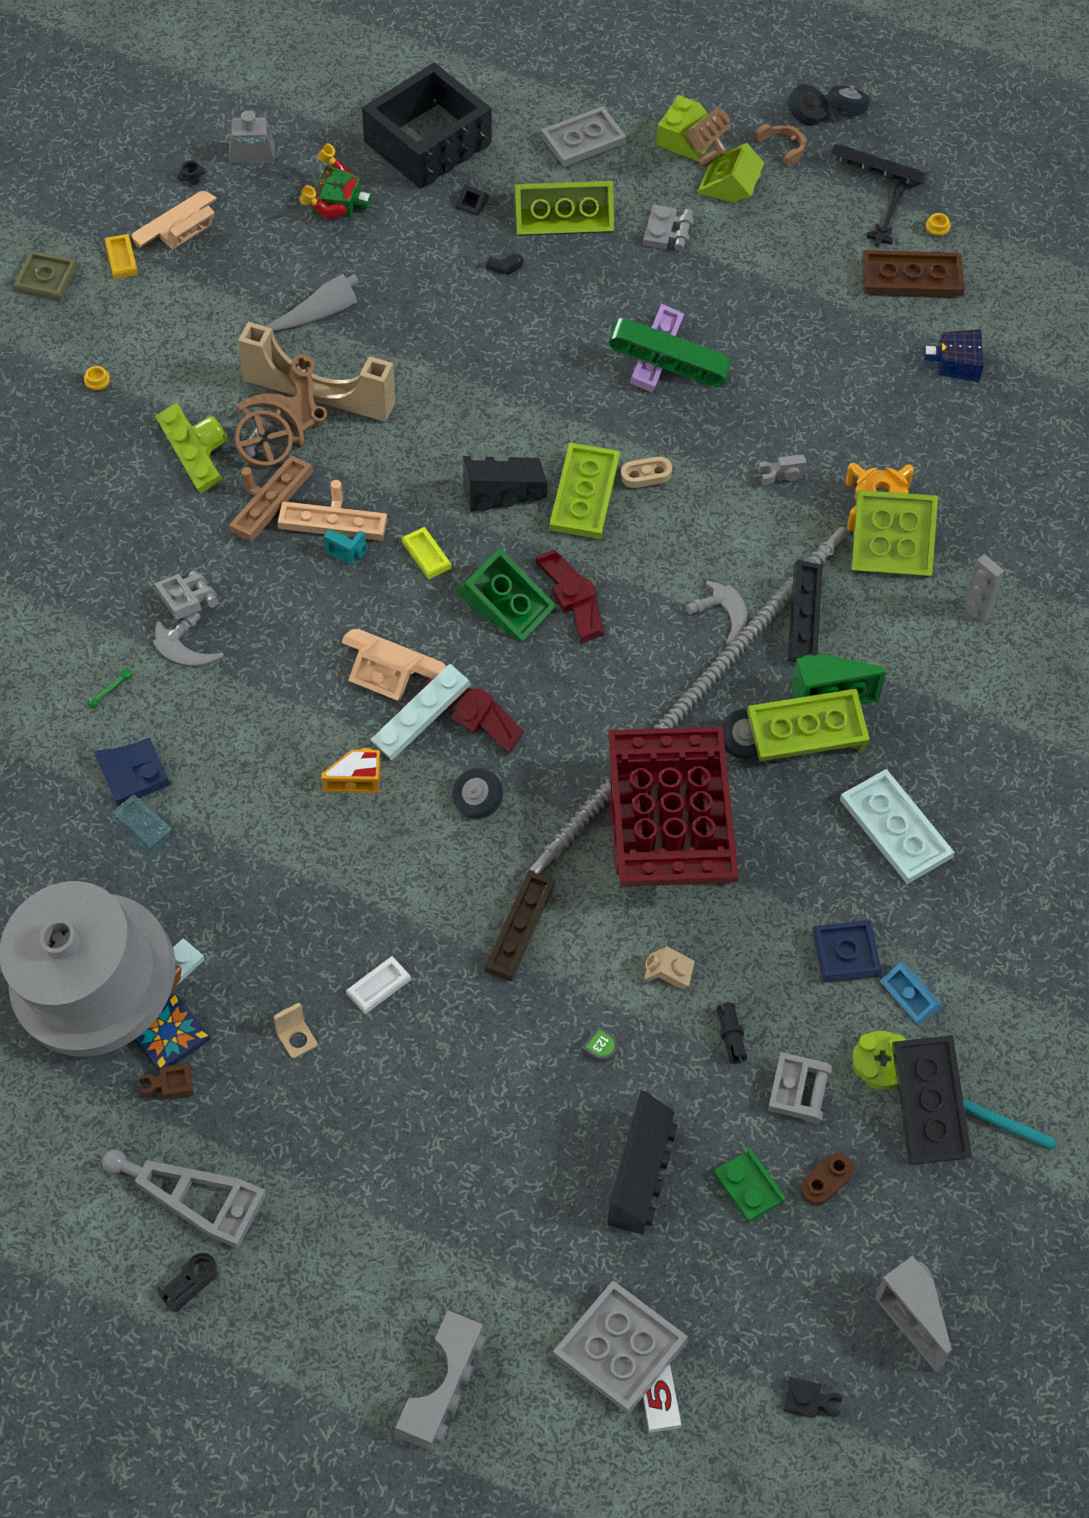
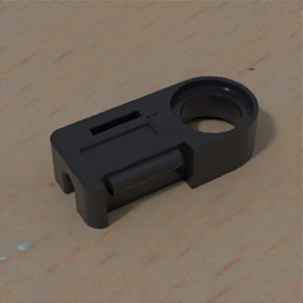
M203 1252L195 1254L181 1266L182 1272L163 1289L159 1286L157 1287L159 1297L173 1312L179 1311L215 1279L217 1265L212 1255ZM205 1261L211 1264L212 1269L206 1276H198L194 1273V1267L199 1262Z

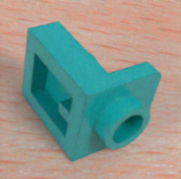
M329 529L324 535L325 552L352 565L357 558H362L367 550L365 532L360 530L351 540L346 535L338 534Z

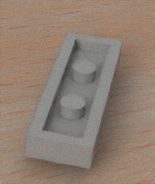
M985 554L976 561L964 603L967 612L971 616L977 617L983 623L991 617L1004 575V570Z

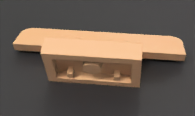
M206 191L196 193L132 234L133 242L141 248L159 237L173 250L211 226L215 212L209 205L215 202L217 197Z
M360 629L350 630L344 635L342 640L343 644L359 650L348 681L395 700H401L410 674L416 672L428 678H435L446 667L441 661Z

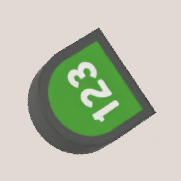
M598 1026L582 1046L581 1052L596 1062H609L617 1053V1040L611 1033Z

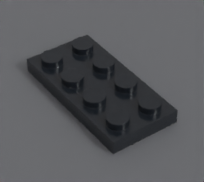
M953 1035L892 1042L909 1165L972 1157Z

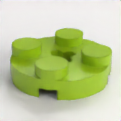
M875 1031L862 1035L852 1055V1066L856 1075L860 1076L868 1086L874 1089L890 1090L898 1087L892 1042L906 1040L905 1037L887 1031ZM879 1054H883L890 1061L887 1062L886 1066H881L880 1061H875L874 1058L879 1057Z

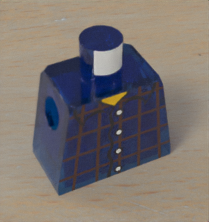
M981 329L943 332L938 346H925L924 361L938 362L939 375L980 382L983 370Z

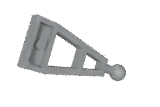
M117 1149L109 1150L102 1158V1166L106 1172L110 1174L124 1172L136 1177V1186L211 1238L235 1248H239L267 1195L265 1189L234 1177L146 1160L142 1167L128 1161L125 1154ZM153 1174L179 1179L171 1195L150 1182ZM192 1182L231 1190L214 1224L182 1203Z

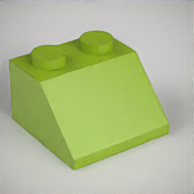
M678 95L658 124L656 145L699 161L698 158L704 155L709 147L697 153L686 131L708 114L699 102Z
M748 143L729 150L710 162L698 193L733 203L742 199L746 200L754 192V186L761 176L760 172L764 161Z

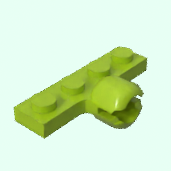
M177 402L155 416L200 493L207 491L223 480L210 458V453L226 443L228 437L214 416H208L192 426Z

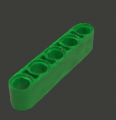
M619 318L614 322L609 339V346L616 352L706 385L722 387L726 384L731 360L722 353L626 318Z

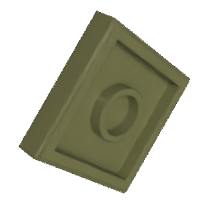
M30 251L13 285L14 292L62 301L77 269V260Z

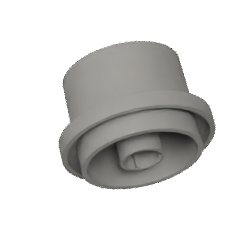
M61 882L43 888L30 896L10 917L0 942V966L9 984L11 1005L19 1022L40 1044L57 1053L69 1056L101 1055L121 1048L136 1039L159 1016L167 1003L174 983L175 955L173 946L167 932L154 915L144 906L131 899L112 895L105 889L87 882Z

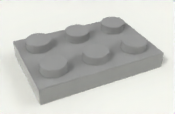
M604 106L541 129L542 139L563 167L626 144V135Z

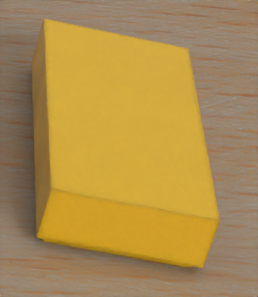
M129 234L104 238L113 279L138 275Z

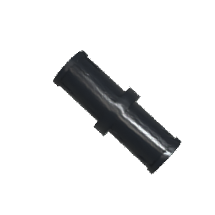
M727 1002L723 1003L724 1010L721 1005L716 1009L722 1028L720 1030V1037L725 1041L729 1063L739 1064L741 1063L740 1056L742 1061H746L748 1058L742 1039L744 1030L739 1025L735 1004Z

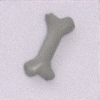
M260 417L264 434L275 431L276 427L273 423H269L264 417ZM255 429L248 439L259 437L261 440L262 437L258 435L257 429ZM256 445L243 448L245 453L251 458L256 455Z

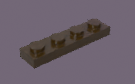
M531 871L527 872L485 964V972L512 982L555 887L554 879Z

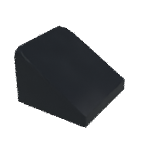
M464 185L456 208L478 216L490 196L484 191Z

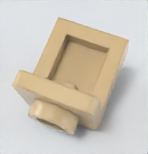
M666 946L651 953L647 958L645 979L652 981L659 977L680 989H685L689 987L695 961Z

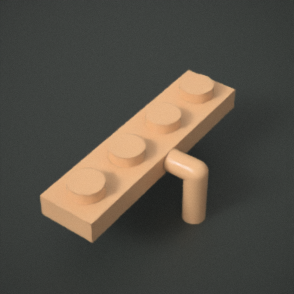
M339 480L331 482L332 502L330 507L282 502L278 529L326 534L330 529L338 534L342 533L352 538L361 530L365 532L366 539L383 541L387 514L341 508L343 500L342 487Z

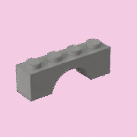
M447 1310L435 1337V1349L443 1356L448 1366L447 1376L435 1392L424 1397L408 1398L395 1427L396 1437L429 1451H433L436 1443L442 1444L448 1430V1425L444 1424L449 1413L455 1414L460 1403L461 1396L457 1394L462 1383L467 1385L471 1378L474 1366L470 1365L473 1356L474 1354L480 1356L484 1348L486 1337L483 1336V1324Z

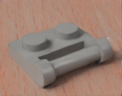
M780 1052L768 1111L804 1119L809 1123L820 1124L823 1118L821 1107L827 1078L831 1077L832 1066L825 1062ZM807 1072L816 1075L809 1107L800 1105Z

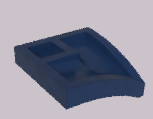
M150 737L130 745L94 752L117 806L132 802L171 785Z

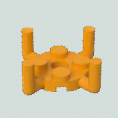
M850 463L845 485L848 487L855 486L856 478H858L855 490L856 500L858 490L876 491L877 488H884L888 492L908 494L914 467L908 464L899 471L891 468L877 470V467L865 471L858 464ZM856 506L850 511L847 529L851 532H854Z

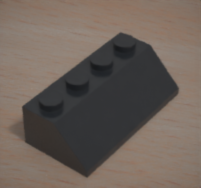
M642 1090L639 1094L611 1196L607 1225L643 1235L645 1226H652L656 1208L651 1207L653 1197H660L663 1179L658 1177L661 1169L667 1170L671 1152L666 1151L668 1141L674 1142L678 1124L673 1123L675 1113L673 1110L648 1092Z

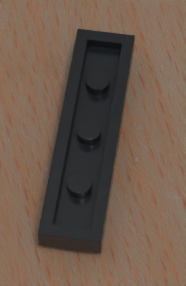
M834 144L831 153L837 155L836 160L850 164L852 160L860 163L859 168L873 171V168L882 170L881 175L893 179L898 175L905 178V183L918 186V183H925L928 175L927 172L841 144Z
M797 560L794 563L788 646L789 662L796 663L798 658L806 655L815 656L818 653L823 565L802 560Z

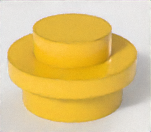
M942 213L931 215L926 222L927 231L935 236L947 234L951 226L949 218Z
M93 366L86 371L84 383L91 390H102L109 385L110 376L103 367Z

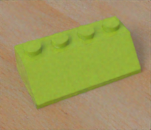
M613 181L514 184L517 235L614 231Z

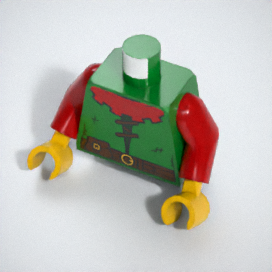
M325 144L322 148L323 150L318 153V159L321 162H329L330 164L325 165L315 189L306 185L301 190L300 203L302 205L311 204L312 214L321 215L328 220L339 217L350 218L356 206L370 207L372 194L361 192V179L348 170L338 158L335 159L333 157L335 149L331 144Z

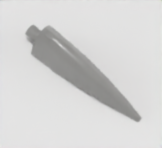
M344 274L339 275L323 284L293 310L265 327L278 331L301 326L355 305L358 302L351 287L359 283L358 278L355 274L348 278H345Z

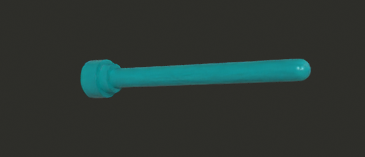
M963 1098L965 1113L1047 1149L1055 1148L1056 1140Z

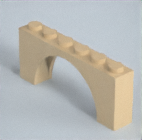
M248 322L238 340L243 381L295 396L296 389L294 383L288 376L292 360L279 347L272 328ZM369 356L360 375L347 380L328 379L313 373L311 375L315 402L384 422L387 421L395 405L394 367L391 362Z

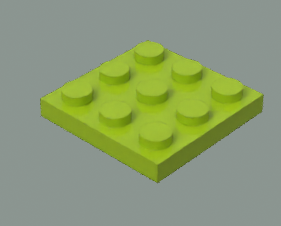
M858 490L851 571L932 576L938 496Z

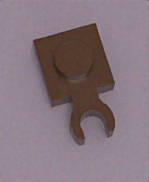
M190 1063L159 1067L160 1076L144 1074L139 1077L140 1084H151L148 1089H140L141 1096L145 1098L151 1097L157 1092H162L164 1100L194 1095Z

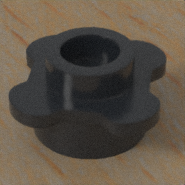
M186 161L181 165V172L177 174V177L180 181L185 180L191 184H198L201 175L205 174V168L196 161Z

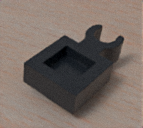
M790 1377L783 1411L815 1418L818 1409L824 1411L828 1416L837 1417L840 1414V1410L832 1409L829 1406V1401L841 1402L842 1395L838 1393L820 1394L821 1384Z

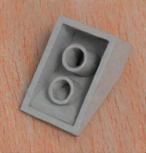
M911 1256L883 1277L875 1299L935 1372L938 1373L942 1370L952 1349L932 1274L924 1263H918Z

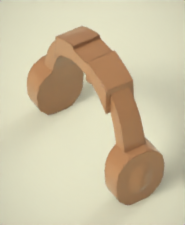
M763 124L755 131L754 138L759 142L770 138L774 134L790 136L791 141L796 140L800 147L789 151L784 156L783 163L787 167H791L799 162L807 139L797 128L790 125L771 127L769 124Z

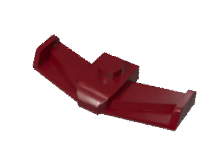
M556 550L538 555L536 557V565L541 567L557 584L552 587V593L563 613L573 609L580 644L604 636V628L596 599L597 590L589 579L581 577Z
M434 678L429 679V680L426 682V684L424 685V687L422 688V690H423ZM467 688L447 707V709L454 710L450 717L454 722L474 734L482 726L509 755L524 734V731L493 700V696L480 688Z

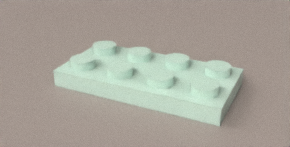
M887 769L841 794L840 801L906 884L953 858L955 852Z

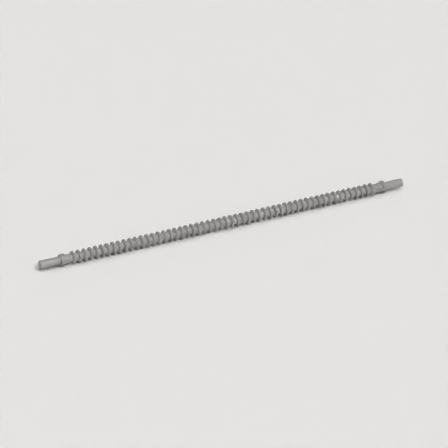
M839 527L826 542H822L819 545L817 552H813L811 557L807 558V562L824 565L825 559L834 554V548L847 535V530ZM793 576L789 578V581L785 582L780 591L776 592L771 601L766 603L762 611H759L757 616L753 617V621H750L748 626L744 627L739 636L734 638L730 646L725 648V652H722L720 655L721 657H717L716 662H713L711 667H708L706 672L702 673V677L697 679V683H693L692 688L688 689V693L683 694V698H680L678 703L674 704V709H670L669 714H665L664 719H661L659 725H655L654 729L676 728L678 722L683 721V717H686L688 712L692 711V707L697 705V701L702 700V696H705L707 691L711 690V686H714L716 681L721 679V675L725 674V670L730 669V665H733L735 660L739 659V655H742L744 650L748 649L753 640L758 638L762 630L766 629L771 620L775 619L776 615L792 600ZM609 778L605 780L606 784H602L600 789L595 791L596 795H592L590 800L585 802L586 806L580 808L581 812L575 813L576 817L570 819L571 823H566L565 828L560 830V834L555 835L556 840L544 847L545 852L528 871L540 874L553 859H558L564 847L568 848L569 842L575 840L574 836L580 835L579 831L585 829L584 825L590 824V820L595 818L594 814L600 813V809L605 807L604 803H609Z

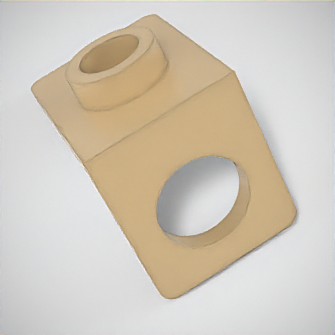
M300 1003L281 1011L273 1017L276 1034L292 1059L317 1047V1041L304 1022ZM295 1033H302L307 1037L306 1044L301 1048H295L289 1042L290 1037Z

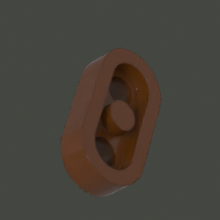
M840 1153L829 1155L803 1179L800 1188L802 1198L810 1205L819 1206L825 1204L851 1180L854 1171L852 1161ZM839 1164L844 1170L837 1171L833 1166ZM819 1184L822 1190L816 1191L812 1188V1185Z

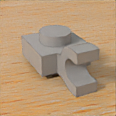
M804 454L778 457V462L776 463L759 462V473H769L762 475V485L773 483L776 477L778 481H795L803 478L806 465Z

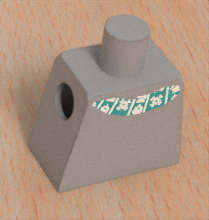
M249 110L242 112L241 118H234L232 120L229 142V163L275 162V142L267 119L264 117L256 118L255 113Z

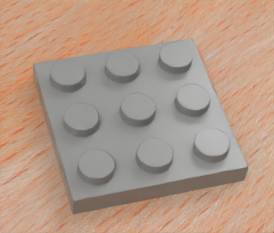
M612 1281L554 1349L553 1356L629 1414L686 1345L688 1336L615 1281Z

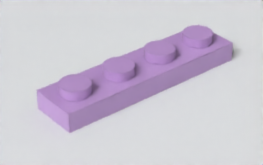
M661 304L652 328L676 336L684 314ZM638 360L629 383L652 393L663 368Z

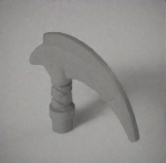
M707 581L706 587L713 592V595L687 604V612L689 615L701 613L706 608L708 609L720 604L727 611L731 620V633L726 641V644L730 645L734 638L739 636V633L744 630L746 625L747 610L740 594L729 584L724 586L716 582Z
M198 612L188 617H183L181 623L173 630L164 629L160 621L156 623V639L153 640V644L160 654L168 660L184 666H202L223 658V653L221 652L216 654L197 653L186 648L179 641V638L189 628H193L201 618Z

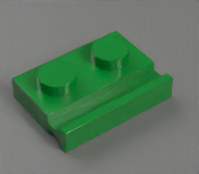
M751 1149L742 1156L739 1155L714 1170L713 1175L748 1224L771 1211L777 1205L785 1202L786 1197Z

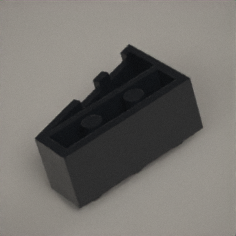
M463 456V489L470 512H483L494 507H510L516 503L536 502L542 498H547V480L540 458L509 457L508 461H495L494 457L486 456L485 460H472L471 456Z

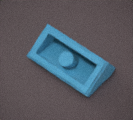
M899 962L880 980V983L917 1025L944 1007L906 963Z

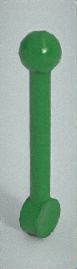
M123 669L118 679L97 697L90 698L87 703L89 708H96L98 702L121 682L132 677L131 669Z

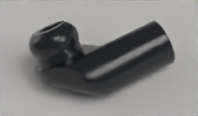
M512 254L502 260L489 257L486 268L509 275L520 269L524 260L519 254Z

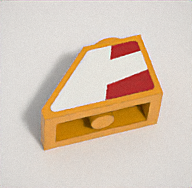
M370 748L350 750L322 773L323 792L379 793L380 750H372Z

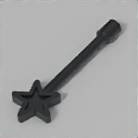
M899 181L896 185L894 197L882 226L876 223L875 231L867 232L866 234L867 238L875 240V247H878L882 242L890 245L893 243V239L889 236L893 228L887 227L899 198L903 196L906 188V183Z

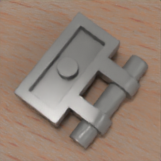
M653 204L643 239V246L667 250L668 243L675 244V250L683 251L684 246L689 241L690 236L688 232L693 226V211L686 209L683 215L679 217L676 216L677 209ZM676 227L679 228V231L672 232V229Z
M191 571L185 579H182L177 574L154 583L157 594L176 620L200 611V603L202 602L212 608L218 605L216 592L212 587L207 586V580L196 571Z

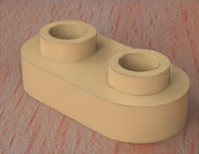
M664 457L630 461L621 468V481L629 488L662 484L667 482L672 475V464Z

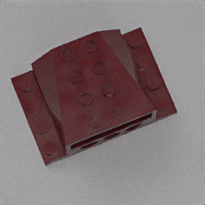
M723 726L609 730V815L613 865L616 875H619L620 887L714 883L730 885V883H738L739 876Z

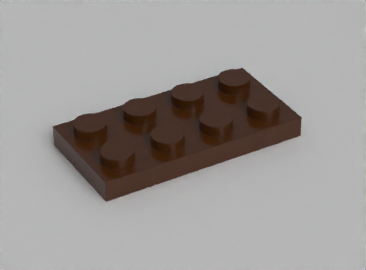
M863 250L864 294L963 297L964 279L961 253Z

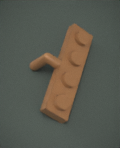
M720 106L711 110L686 131L697 153L705 150L711 144L714 147L713 150L698 158L702 166L722 156L726 151L719 137L731 126L728 114L721 110Z
M291 455L262 488L255 485L251 468L244 467L241 470L246 492L254 497L229 524L230 532L252 542L280 511L282 502H287L314 472L312 465Z

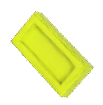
M425 527L402 537L403 545L428 580L451 569L450 561Z

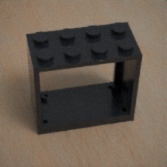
M435 62L362 107L364 142L420 189L427 184H432L439 176L445 172L452 171L456 165L462 161L469 160L473 154L481 149H486L492 143V108ZM437 104L458 120L421 145L400 129Z

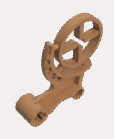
M306 354L295 356L289 367L288 376L293 381L296 389L294 397H286L279 394H260L250 397L236 406L239 413L242 412L245 417L237 426L234 443L238 454L248 464L258 468H269L278 465L289 454L292 442H298V446L303 447V433L311 428L322 426L327 416V411L322 406H316L314 402L311 375L315 365L310 356ZM252 407H268L275 409V412L258 410L250 413L248 409ZM281 413L292 423L297 436H292L288 423L280 416ZM260 417L273 419L282 426L284 430L268 434L266 439L267 441H273L287 437V448L283 455L274 460L268 442H264L262 445L267 462L255 460L245 453L243 448L257 445L260 442L259 437L244 441L239 439L240 429L250 419L254 420L260 437L264 435V428Z

